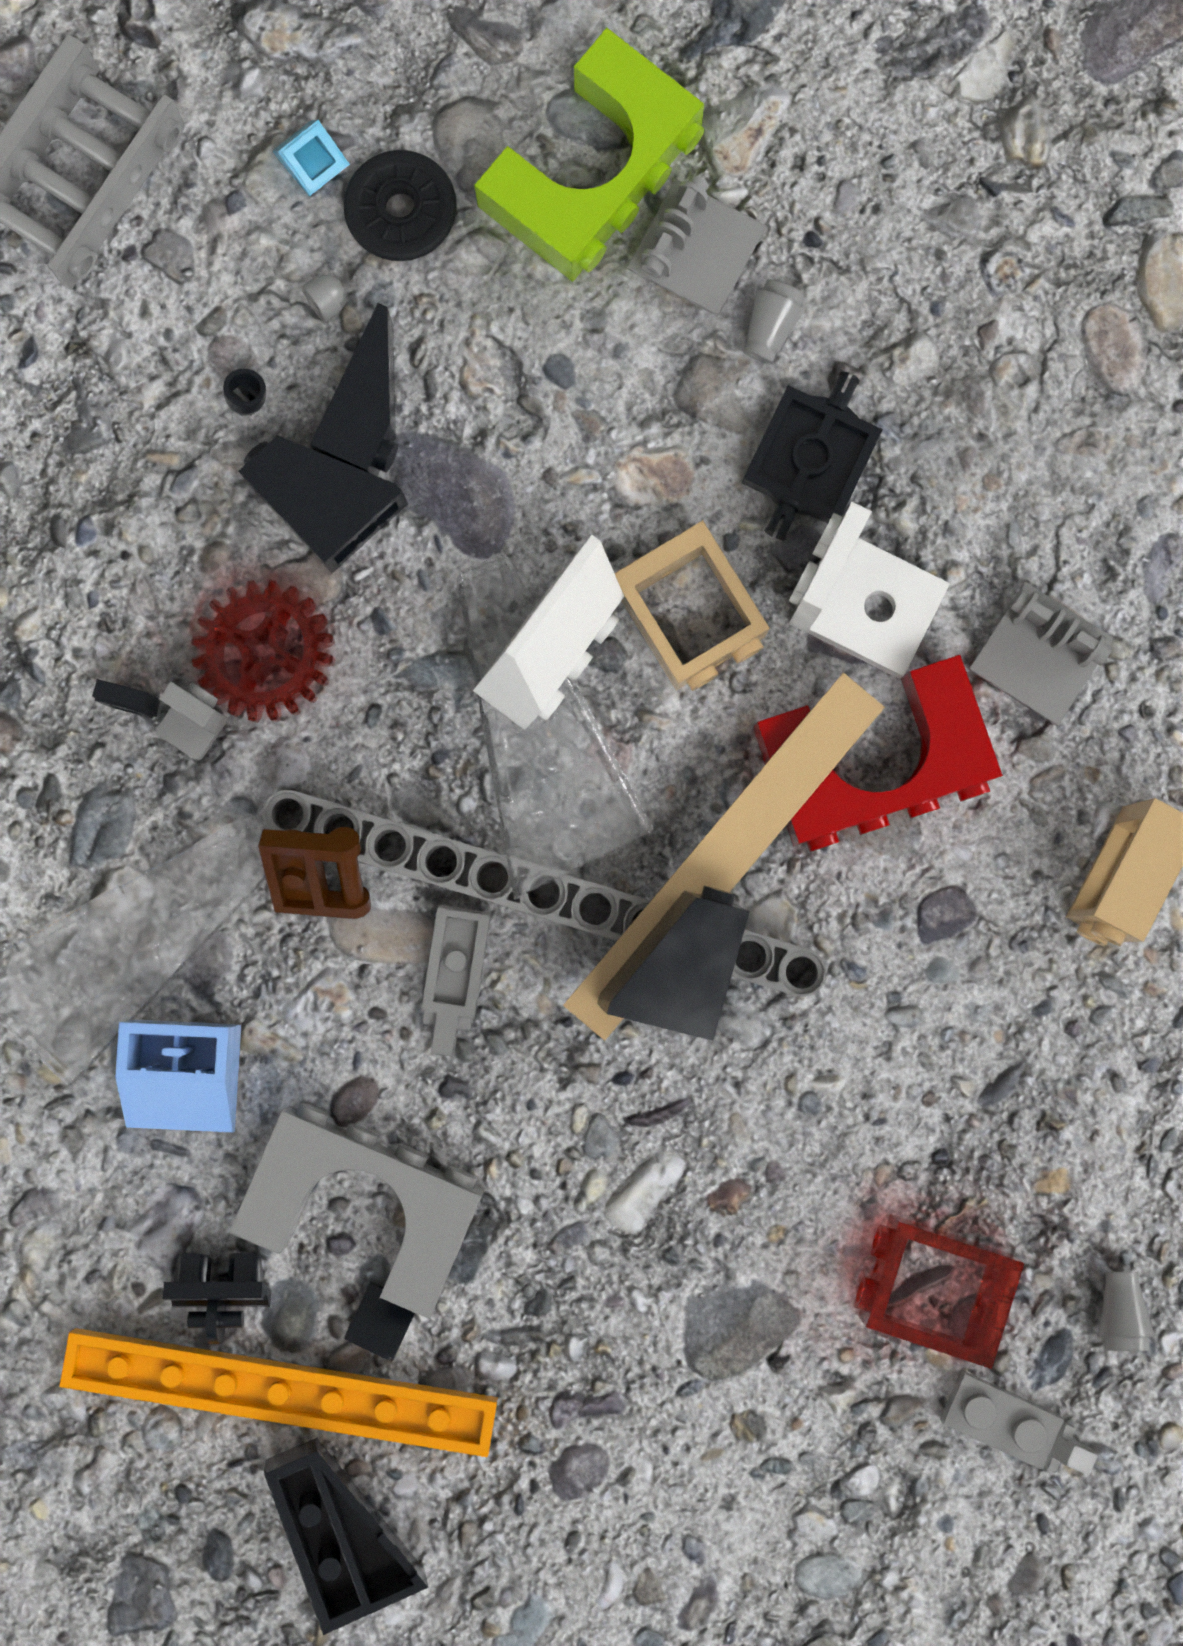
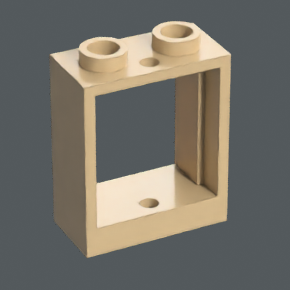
M703 520L614 573L624 594L621 600L622 604L676 691L687 684L694 691L719 675L715 667L732 657L739 664L764 648L760 640L766 637L770 628ZM703 555L747 627L683 665L639 593Z
M1156 798L1122 807L1066 915V918L1079 924L1076 931L1079 935L1101 946H1106L1108 942L1117 946H1122L1123 942H1144L1183 867V812Z

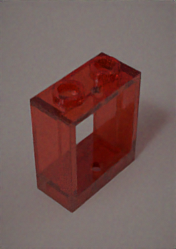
M890 1214L887 1225L880 1224L873 1238L871 1256L876 1257L871 1276L870 1278L863 1276L856 1292L854 1306L860 1309L858 1317L867 1328L992 1369L1025 1263L1011 1253ZM908 1239L986 1265L963 1340L885 1314Z

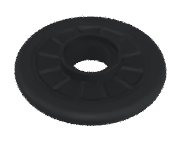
M408 150L387 151L368 159L351 177L344 196V216L354 239L369 253L391 261L414 260L435 250L448 236L456 216V194L446 172L431 158ZM397 194L410 196L414 200L413 210L404 217L390 215L386 211V204L392 196Z

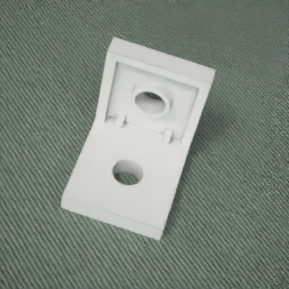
M851 502L843 517L833 513L812 553L821 558L818 565L809 561L789 599V602L797 605V608L788 624L901 679L904 677L950 583L860 539L859 536L872 511ZM872 595H881L887 598L892 606L890 619L883 622L870 619L864 609L866 598Z

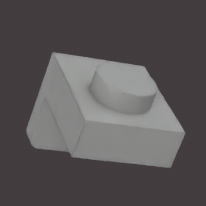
M170 682L159 700L171 708L157 727L156 734L193 759L201 760L229 718L213 709L219 699L193 682L190 683L186 690Z

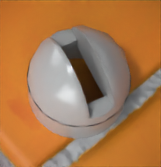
M321 275L301 286L308 303L324 323L338 315L345 306L346 293L342 283L334 276Z

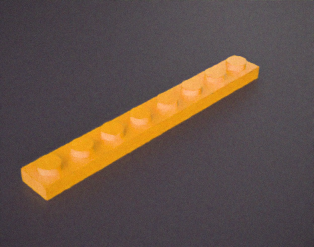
M74 1328L69 1332L59 1386L482 1457L489 1456L498 1397L79 1328Z

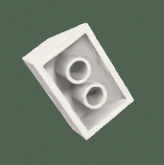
M593 535L589 537L558 575L473 690L524 730L537 716H540L545 721L549 719L565 697V694L558 690L567 677L574 682L593 658L592 655L586 652L593 639L601 644L620 620L613 614V611L623 599L624 594L600 540Z

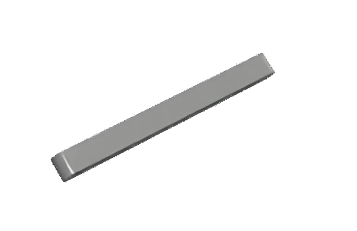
M293 790L275 792L267 799L263 807L262 816L265 826L272 830H285L280 824L279 814L282 807L290 802H298L303 809V819L300 825L293 830L329 834L330 826L336 819L349 817L353 822L354 830L357 831L360 838L361 852L357 857L358 862L617 941L631 925L634 914L643 910L651 901ZM389 833H400L406 843L405 852L398 860L392 862L385 861L379 852V844L382 838ZM441 848L452 849L457 858L454 872L446 877H436L429 867L432 853ZM492 863L503 865L508 873V882L505 888L497 893H487L479 882L482 869ZM550 879L558 885L560 890L559 899L551 908L539 909L531 902L529 896L530 889L537 880ZM592 894L605 897L611 906L609 918L599 925L585 922L580 914V905L583 899ZM744 930L741 943L752 941L757 944L762 952V962L758 968L750 972L742 971L735 963L731 977L800 997L813 995L822 988L826 981L827 969L823 959L816 952ZM797 957L807 959L813 969L810 982L800 988L792 986L786 976V968L789 962Z

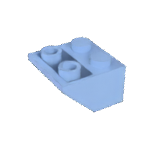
M155 1020L119 1022L115 1078L126 1127L235 1132L241 1025Z

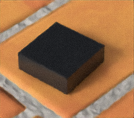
M100 679L96 680L92 694L95 701L107 707L152 719L153 716L157 717L161 703L159 698L149 692Z

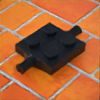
M839 372L836 383L828 398L810 396L788 385L747 469L742 484L769 496L777 504L768 526L764 530L771 537L780 519H783L775 538L785 540L796 513L810 515L827 524L833 513L842 516L883 429L860 419L847 407L857 385L860 383L859 378L852 375L845 392H841L849 372Z

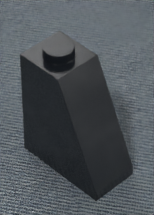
M278 435L269 443L264 441L252 448L244 459L245 465L239 470V473L248 485L331 573L335 572L408 505L403 491L395 483Z
M705 885L701 895L684 890L601 991L597 1004L608 1015L713 1041L750 911L733 904L736 894Z

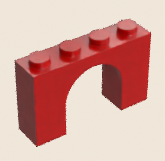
M961 655L909 671L901 678L921 741L919 760L908 780L894 790L869 792L849 785L832 770L786 825L793 847L807 843L809 852L840 842L837 835L839 831L857 826L859 835H863L889 826L890 823L887 815L907 809L909 817L914 818L940 809L938 798L957 792L961 802L991 792L988 782L1003 775ZM808 705L758 721L755 724L753 730L765 764L810 712Z

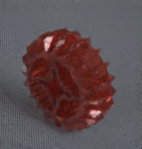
M251 580L246 583L245 597H242L234 587H230L226 590L227 597L231 601L230 604L224 607L216 599L210 601L209 606L217 613V616L213 621L202 616L197 621L198 625L208 631L207 637L195 636L191 639V644L194 647L205 650L206 653L197 655L191 661L192 666L196 669H209L201 675L198 683L204 689L216 687L211 694L219 699L216 705L219 706L229 700L227 712L234 717H238L247 706L248 720L255 723L260 721L264 707H266L269 719L273 722H279L282 716L281 705L285 704L288 711L296 716L301 713L296 698L302 695L310 703H315L318 699L317 695L309 689L313 681L321 686L328 685L330 679L322 672H319L318 668L319 666H334L335 658L328 653L320 652V650L334 645L335 638L329 633H318L329 624V621L324 614L311 616L317 606L312 598L307 597L298 603L300 592L292 585L285 589L280 596V587L275 580H269L265 585L264 593L261 594L258 584ZM263 612H273L271 617L265 616L262 623L253 630L245 631L236 628L240 622L249 616ZM290 618L298 623L304 639L302 661L285 650V640L289 633L285 627ZM265 641H268V645L284 661L271 656L268 660L262 657V662L259 663L260 658L244 642L256 647L259 643L265 646ZM226 643L233 645L241 652L242 662L238 672L242 676L237 686L233 683L226 670L224 660ZM275 672L294 675L288 682L274 690L254 692L256 685L262 686L266 678Z

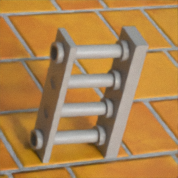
M67 34L0 133V223L52 255L53 258L47 265L63 286L72 290L79 279L85 278L91 272L96 262L97 251L164 152L171 151L178 143L184 121L173 99L165 94L162 95L151 112L98 79L96 75L100 69L87 46ZM86 96L139 129L123 154L68 120L69 114L80 98H85ZM59 138L111 171L95 196L87 193L39 162V158L52 140ZM31 181L82 213L66 239L11 205V200L22 183Z

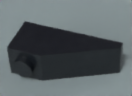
M377 303L310 443L313 450L376 476L379 475L380 471L388 472L398 451V443L394 442L396 439L394 329L388 307Z

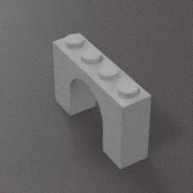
M300 1103L297 1109L290 1106L282 1110L229 1233L280 1254L289 1245L307 1200L320 1179L342 1170H361L374 1174L390 1185L399 1197L403 1206L406 1223L404 1240L380 1298L430 1319L485 1189L475 1185L478 1178L454 1166H448L446 1172L427 1165L428 1156L411 1147L398 1145L397 1150L394 1151L376 1143L379 1137L378 1134L359 1125L350 1123L347 1130L331 1124L327 1122L330 1114L315 1106Z

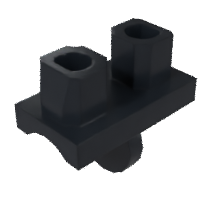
M179 1254L174 1273V1282H164L162 1299L165 1301L171 1300L174 1308L207 1307L206 1311H189L187 1326L188 1328H205L208 1344H221L225 1328H243L244 1311H226V1307H270L271 1290L263 1283L262 1259L258 1254H230L228 1282H210L212 1258L209 1255Z

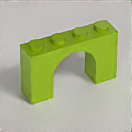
M607 27L575 64L574 91L618 125L626 135L632 153L623 170L612 180L601 186L589 189H573L552 181L507 146L474 185L477 206L572 282L583 269L586 272H590L597 266L606 252L607 247L604 244L616 230L623 233L631 225L639 211L637 204L648 191L655 194L661 189L671 174V163L681 152L688 155L698 144L704 133V128L702 127L704 103Z

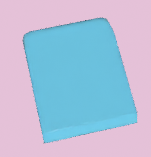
M319 120L309 121L273 150L278 160L308 196H311L350 165Z

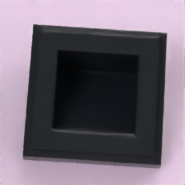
M371 1281L344 1339L382 1358L393 1361L415 1313L380 1298L384 1287Z

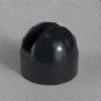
M243 368L232 371L225 378L223 384L224 399L233 412L241 416H251L262 408L266 400V385L260 374L251 369ZM238 387L241 393L250 401L245 402L233 391Z

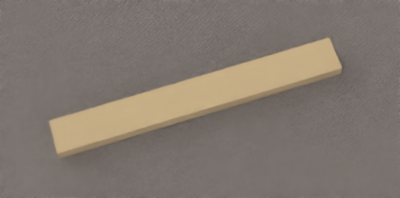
M843 672L563 1006L605 1041L624 1018L608 1015L600 1008L597 1002L601 991L684 890L701 895L705 885L730 892L885 707Z

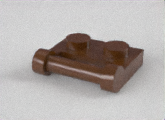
M339 827L329 834L302 832L293 829L286 831L263 829L258 848L274 912L358 919L369 913L371 899L369 891L362 885L357 858L361 852V844L357 831L349 827ZM323 861L336 862L341 891H331L328 889Z

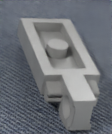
M438 905L421 1007V1011H424L423 1024L435 1026L431 1054L454 1056L458 1030L471 1031L472 1021L476 1018L491 912Z
M961 1370L940 1417L944 1425L1041 1470L1045 1468L1056 1473L1061 1462L1070 1468L1090 1475L1098 1457L1096 1453L1090 1451L1091 1448L1071 1438L1075 1427L1065 1422L1059 1414L964 1370Z

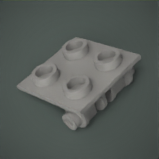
M691 175L688 181L682 182L675 179L627 266V270L719 316L763 235L766 225L708 196L706 191L709 185L701 177Z
M1025 582L968 670L1054 725L1059 726L1096 666H1101L1113 649L1110 647V644L1114 638Z

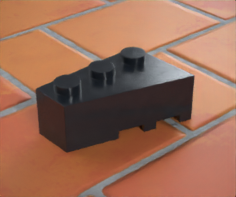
M318 1438L266 1459L264 1476L323 1635L429 1588L425 1569Z

